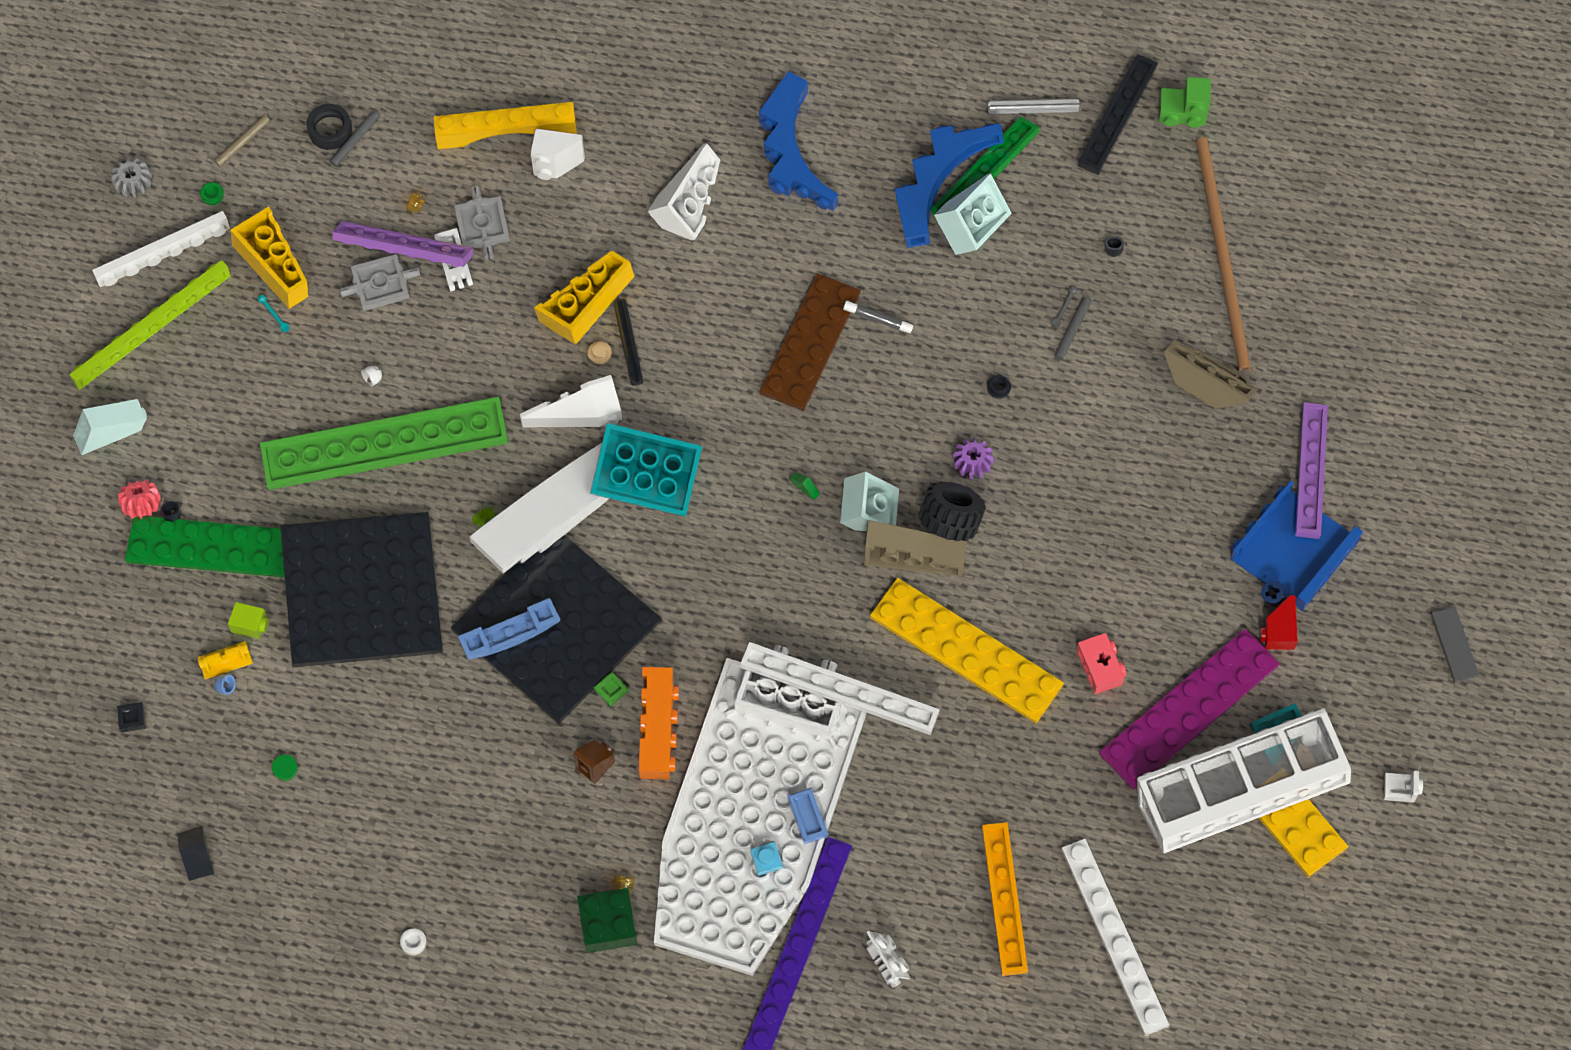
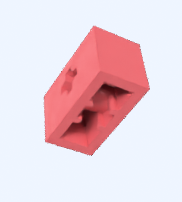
M1106 633L1078 642L1076 651L1094 694L1123 685L1126 670L1122 662L1118 663L1115 655L1117 654L1115 643L1113 640L1109 641Z

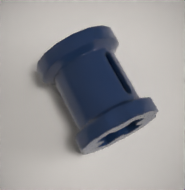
M1270 581L1262 587L1261 594L1265 603L1271 606H1278L1283 602L1285 592L1281 584ZM1271 588H1274L1275 591H1280L1276 594V599L1266 596L1270 594L1269 590Z

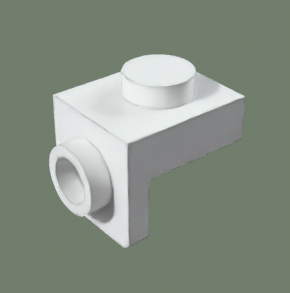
M1413 771L1411 775L1385 773L1384 800L1415 802L1418 795L1422 794L1423 779H1419V771Z

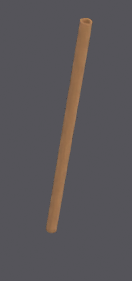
M1201 137L1196 140L1238 368L1239 371H1243V368L1250 370V361L1208 139Z

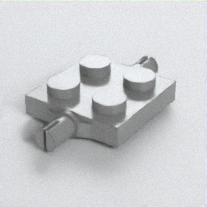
M474 186L470 188L472 200L454 205L462 245L483 248L484 259L489 260L487 251H489L490 259H493L492 246L510 241L501 196L481 198L480 187L475 186L477 193L475 194Z
M397 254L351 266L353 285L340 288L342 298L356 294L361 301L363 311L410 299L407 290V279L420 276L418 266L404 270L399 264Z

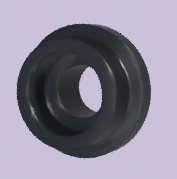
M996 375L988 381L987 391L992 397L1002 399L1009 395L1011 383L1005 376ZM1002 385L1003 389L997 390L995 386Z

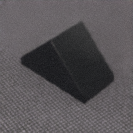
M203 827L178 833L179 851L189 881L214 874Z

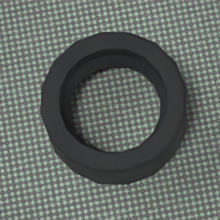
M322 104L314 108L307 118L309 138L314 145L321 149H338L352 135L350 116L339 105ZM326 117H335L342 121L343 128L333 136H323L317 133L316 125Z

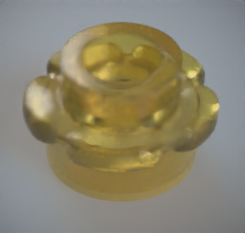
M413 192L406 210L411 211L413 215L415 211L420 213L425 199L421 198L422 193L416 194Z

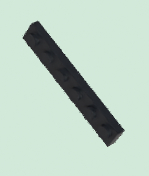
M1139 54L1136 55L1081 155L1078 167L1097 175L1100 174L1154 75L1158 62Z

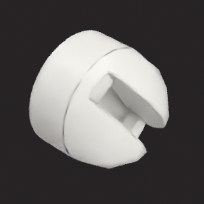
M373 365L361 371L363 379L370 387L376 385L382 378L381 370H378L379 368Z

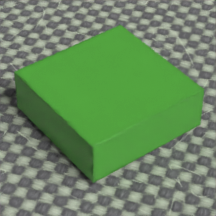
M613 672L593 687L595 692L610 707L629 692L627 686Z

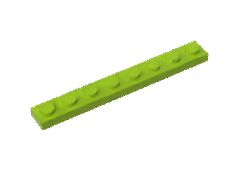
M222 260L217 264L209 266L205 273L198 278L192 279L184 289L172 294L168 301L160 307L152 309L148 316L141 321L135 322L124 334L116 336L108 346L96 351L92 358L84 364L76 366L73 372L69 374L73 384L81 390L231 277L228 266Z

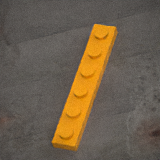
M1008 822L982 825L1001 975L1027 974L1028 966Z

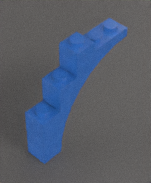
M788 71L759 111V123L765 130L772 131L764 142V154L769 161L777 163L768 175L769 186L778 195L783 193L789 196L795 190L799 197L803 199L808 197L815 201L819 208L823 210L828 208L834 211L838 205V194L825 186L810 171L796 143L795 121L800 106L808 94V81Z
M1001 123L987 124L977 129H964L959 133H954L953 125L948 127L939 126L934 130H930L935 155H923L913 159L917 184H907L895 189L907 248L930 244V212L937 192L952 171L970 156L988 147L1004 143Z

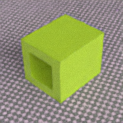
M235 602L228 626L231 633L260 639L262 632L266 633L268 629L269 618H267L263 608Z

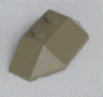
M1174 341L1164 352L1175 384L1186 393L1193 394L1201 399L1208 406L1219 409L1247 403L1257 392V389L1251 386L1250 382L1242 375L1197 349Z

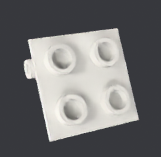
M871 931L866 932L870 938L866 943L868 945L867 951L872 959L875 960L876 965L884 962L878 969L879 971L886 969L881 973L886 983L890 984L893 988L901 983L900 978L910 979L907 973L909 967L902 957L898 958L895 953L896 945L889 935L885 936V934Z

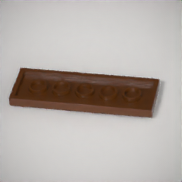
M818 273L816 274L760 389V395L801 411L805 410L851 312L843 310L846 301L856 304L861 290Z

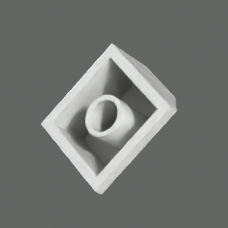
M536 129L531 149L534 175L543 180L558 178L584 162L585 154L582 135Z

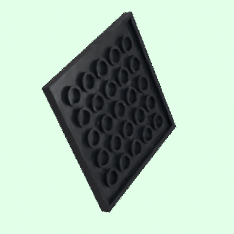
M429 512L280 525L292 668L443 653Z
M565 535L542 553L537 551L523 563L518 561L451 627V630L457 636L479 627L484 630L527 612V607L550 598L560 618L558 623L527 641L503 651L483 656L482 658L558 725L594 690L593 687L608 676L662 621L659 615Z

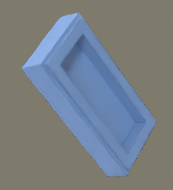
M812 788L788 795L787 799L803 844L805 845L828 837V832Z

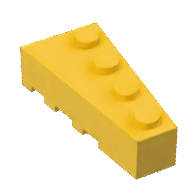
M269 206L230 230L232 246L288 309L308 297L307 280L296 258L293 257L290 246L284 239Z
M612 250L588 267V271L582 276L573 278L570 284L560 292L557 290L550 295L551 299L544 304L540 303L535 306L534 309L538 321L576 345L634 278L630 261Z

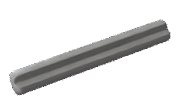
M1079 99L988 101L989 114L1078 112L1080 108Z

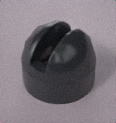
M1117 236L1108 237L1105 241L1107 255L1117 257L1122 253L1124 241Z
M169 501L161 506L160 514L164 520L173 522L180 519L181 509L176 502Z

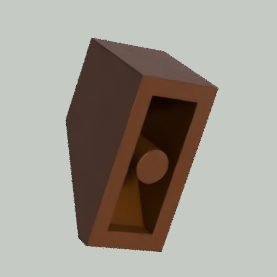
M594 739L576 749L573 753L576 770L596 784L615 763L614 751L606 743L602 742L600 744Z

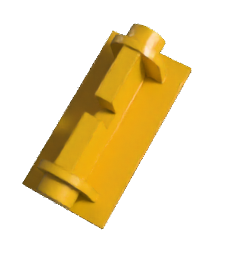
M246 641L198 657L205 680L253 664Z

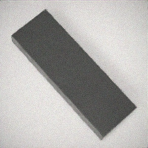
M1456 607L1432 612L1431 618L1453 682L1478 677L1479 672Z

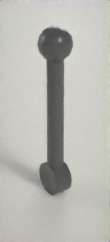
M1069 287V294L1061 310L1051 322L1053 327L1057 328L1061 325L1060 320L1072 296L1077 293V287Z

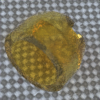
M614 876V889L628 888L629 893H631L634 888L635 878Z

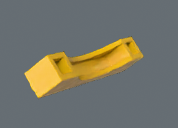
M573 102L433 116L438 149L464 147L477 140L502 134H535L536 129L577 134Z

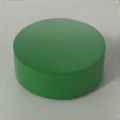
M209 182L202 186L200 197L205 204L213 206L223 200L224 191L220 184Z
M280 755L273 761L272 771L277 779L288 781L296 776L298 765L292 756Z

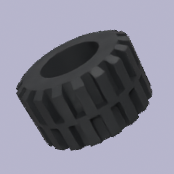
M939 481V483H932L928 487L919 511V520L922 521L921 524L928 531L939 537L954 541H968L977 534L986 505L984 500L980 498V495L972 489L954 482Z

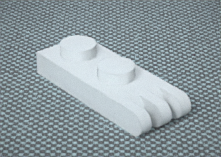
M457 228L434 235L435 240L462 245ZM442 263L450 291H455L453 283L455 281L458 282L460 289L464 288L462 279L465 278L469 286L473 285L467 263L464 267H454L451 264Z

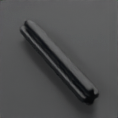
M617 299L614 301V309L630 383L632 386L643 384V376L625 299Z

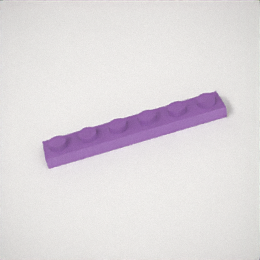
M342 221L332 231L333 240L344 244H355L364 246L367 249L384 250L387 253L403 254L411 258L428 259L431 262L447 263L454 267H464L473 256V247Z
M1304 402L1302 406L1295 536L1319 539L1321 536L1328 405Z

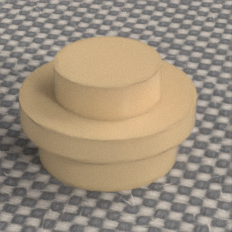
M594 342L588 348V358L595 364H604L611 358V348L605 342Z

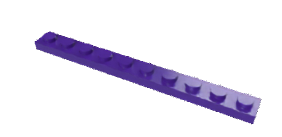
M828 837L743 1050H772L844 870L852 845Z

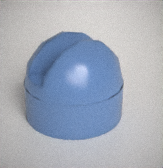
M228 674L218 675L215 678L213 687L218 693L229 695L235 689V678Z

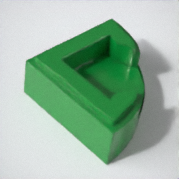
M794 472L789 477L791 482L809 498L815 500L820 495L808 476Z

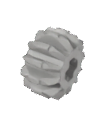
M127 157L126 163L123 164L118 161L119 168H112V184L118 194L122 192L125 198L130 193L136 198V192L138 191L145 195L144 187L151 188L150 180L152 179V174L145 162L141 163L138 158L131 162Z

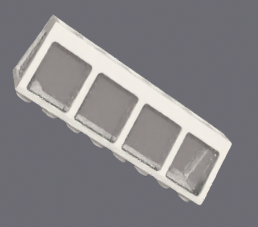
M1323 708L1318 711L1308 712L1306 715L1294 720H1287L1270 729H1263L1254 735L1241 737L1227 745L1217 746L1203 754L1193 755L1187 760L1169 764L1160 770L1143 774L1137 778L1138 806L1162 852L1166 853L1347 785L1351 780V767L1327 712Z

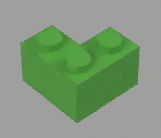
M1187 77L1185 89L1161 88L1159 123H1164L1167 126L1187 124L1192 128H1197L1201 125L1205 126L1210 106L1211 79Z

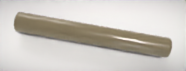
M263 115L223 151L214 162L221 167L270 122L269 118Z

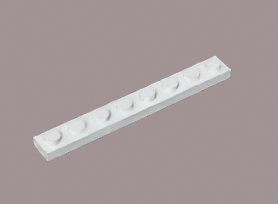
M749 642L740 667L928 735H931L940 709Z
M1086 839L1062 847L1061 851L1144 1036L1169 1027L1166 1016Z

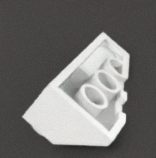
M707 143L699 148L667 184L648 210V213L662 229L689 240H695L705 224L706 216L702 215L704 204H710L711 197L707 196V190L709 185L715 184L720 159Z

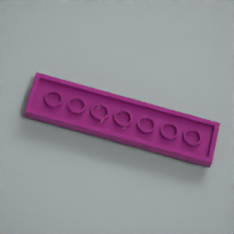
M1244 629L1103 748L1099 755L1134 791L1137 788L1138 777L1161 768L1278 668L1280 663Z

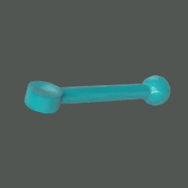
M264 294L259 295L257 298L258 302L263 303L280 325L281 331L288 332L290 329L289 324L281 320L266 301L267 297Z

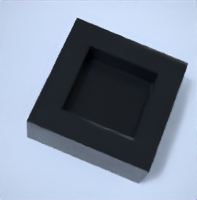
M142 702L117 706L119 730L121 733L146 729L145 711Z

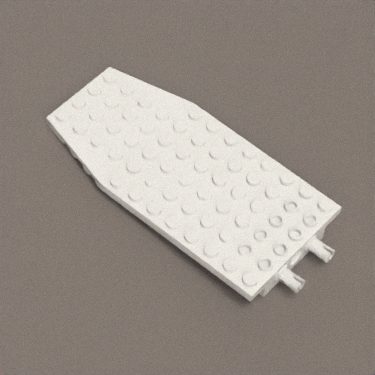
M774 646V651L788 655L790 652L786 647H783L781 652V646ZM727 658L663 837L654 945L753 976L806 894L825 838L805 845L803 844L787 796L812 788L828 832L867 712L740 667L741 662ZM822 660L821 667L827 669L829 660ZM831 661L828 670L835 672L837 664ZM775 842L783 868L758 876L750 849Z

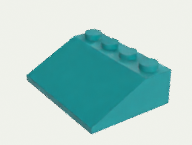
M607 423L590 494L686 517L702 446Z

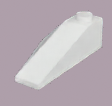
M611 375L580 385L582 390L571 395L565 392L554 403L544 402L521 413L522 427L606 426L607 423L616 425L619 420H622V415Z

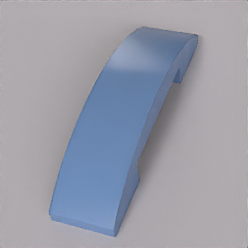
M549 598L527 607V612L484 630L479 627L458 636V640L467 659H475L503 651L527 641L558 623L560 618Z

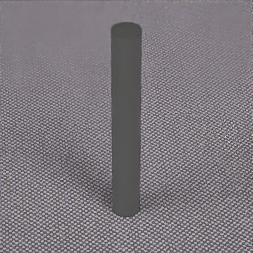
M372 111L329 162L337 167L378 120L379 114Z
M1083 297L1054 356L1055 358L1063 361L1092 302L1089 298Z

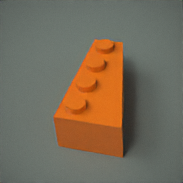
M642 667L644 689H642L641 693L643 713H641L640 721L642 737H640L639 777L640 779H670V772H675L676 757H671V749L677 746V733H672L673 724L678 723V709H673L674 700H679V685H674L673 668Z

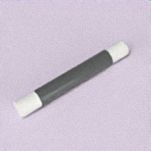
M846 301L843 310L909 334L913 329V324L849 301Z

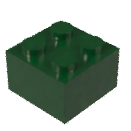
M628 888L577 896L586 953L637 945Z

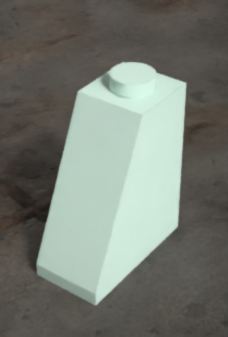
M138 399L83 409L73 435L81 455L141 431L147 420L146 411L143 407L141 408Z

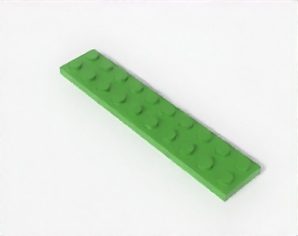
M495 397L261 442L260 447L267 488L272 490L508 444L500 399Z

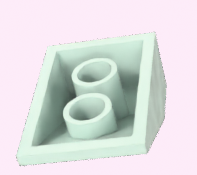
M990 173L946 202L934 216L955 255L976 251L1012 213Z

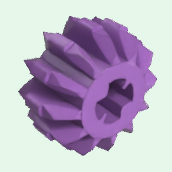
M976 437L972 443L965 438L963 445L958 444L956 446V452L952 456L953 461H955L954 468L960 469L961 477L969 473L970 480L973 479L975 473L981 479L983 472L989 473L991 470L990 465L994 463V458L991 456L993 450L986 448L987 443L985 441L980 444L977 443ZM970 456H975L976 460H971Z

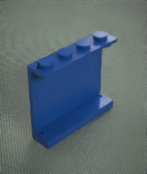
M1290 481L1286 487L1282 485L1274 495L1276 499L1272 504L1267 503L1259 514L1261 515L1260 519L1257 522L1253 520L1245 530L1247 533L1243 539L1238 538L1231 547L1233 551L1231 560L1264 584L1270 581L1281 584L1285 592V599L1290 595H1295L1296 607L1303 611L1360 541L1363 531L1355 526L1349 532L1322 513L1321 536L1319 539L1295 536L1297 494L1291 491L1294 482Z

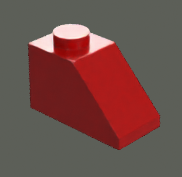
M1290 595L1266 618L1264 627H1260V642H1264L1266 650H1295L1298 643L1295 595Z

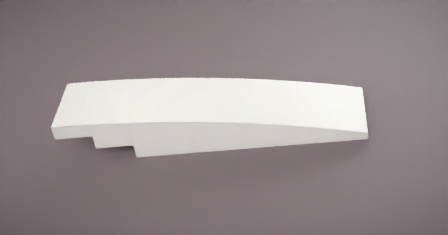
M602 443L514 502L472 534L470 542L502 573L506 572L518 561L523 563L537 551L540 553L545 551L609 500L608 498L590 494Z

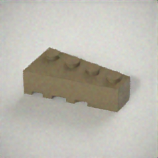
M869 520L864 565L962 577L966 541L947 540L935 534Z

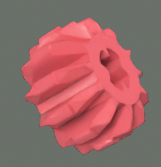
M137 479L135 483L128 482L127 487H121V492L118 494V503L124 515H129L131 519L137 516L141 519L145 515L151 516L152 512L158 511V506L161 504L160 493L155 483H149L148 480L140 482Z

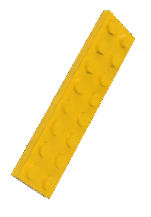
M899 578L896 579L870 615V619L1035 724L1038 723L1064 686V682Z

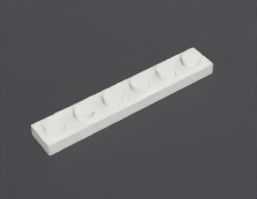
M221 211L93 269L94 276L100 287L114 285L118 279L126 275L133 276L146 266H155L168 256H177L190 246L197 247L212 236L219 237L223 235L226 230L230 229L224 212Z

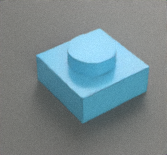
M775 842L750 849L758 876L783 868Z

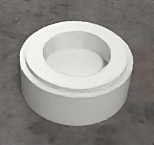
M411 928L401 935L400 945L403 951L409 955H417L426 947V937L419 929Z

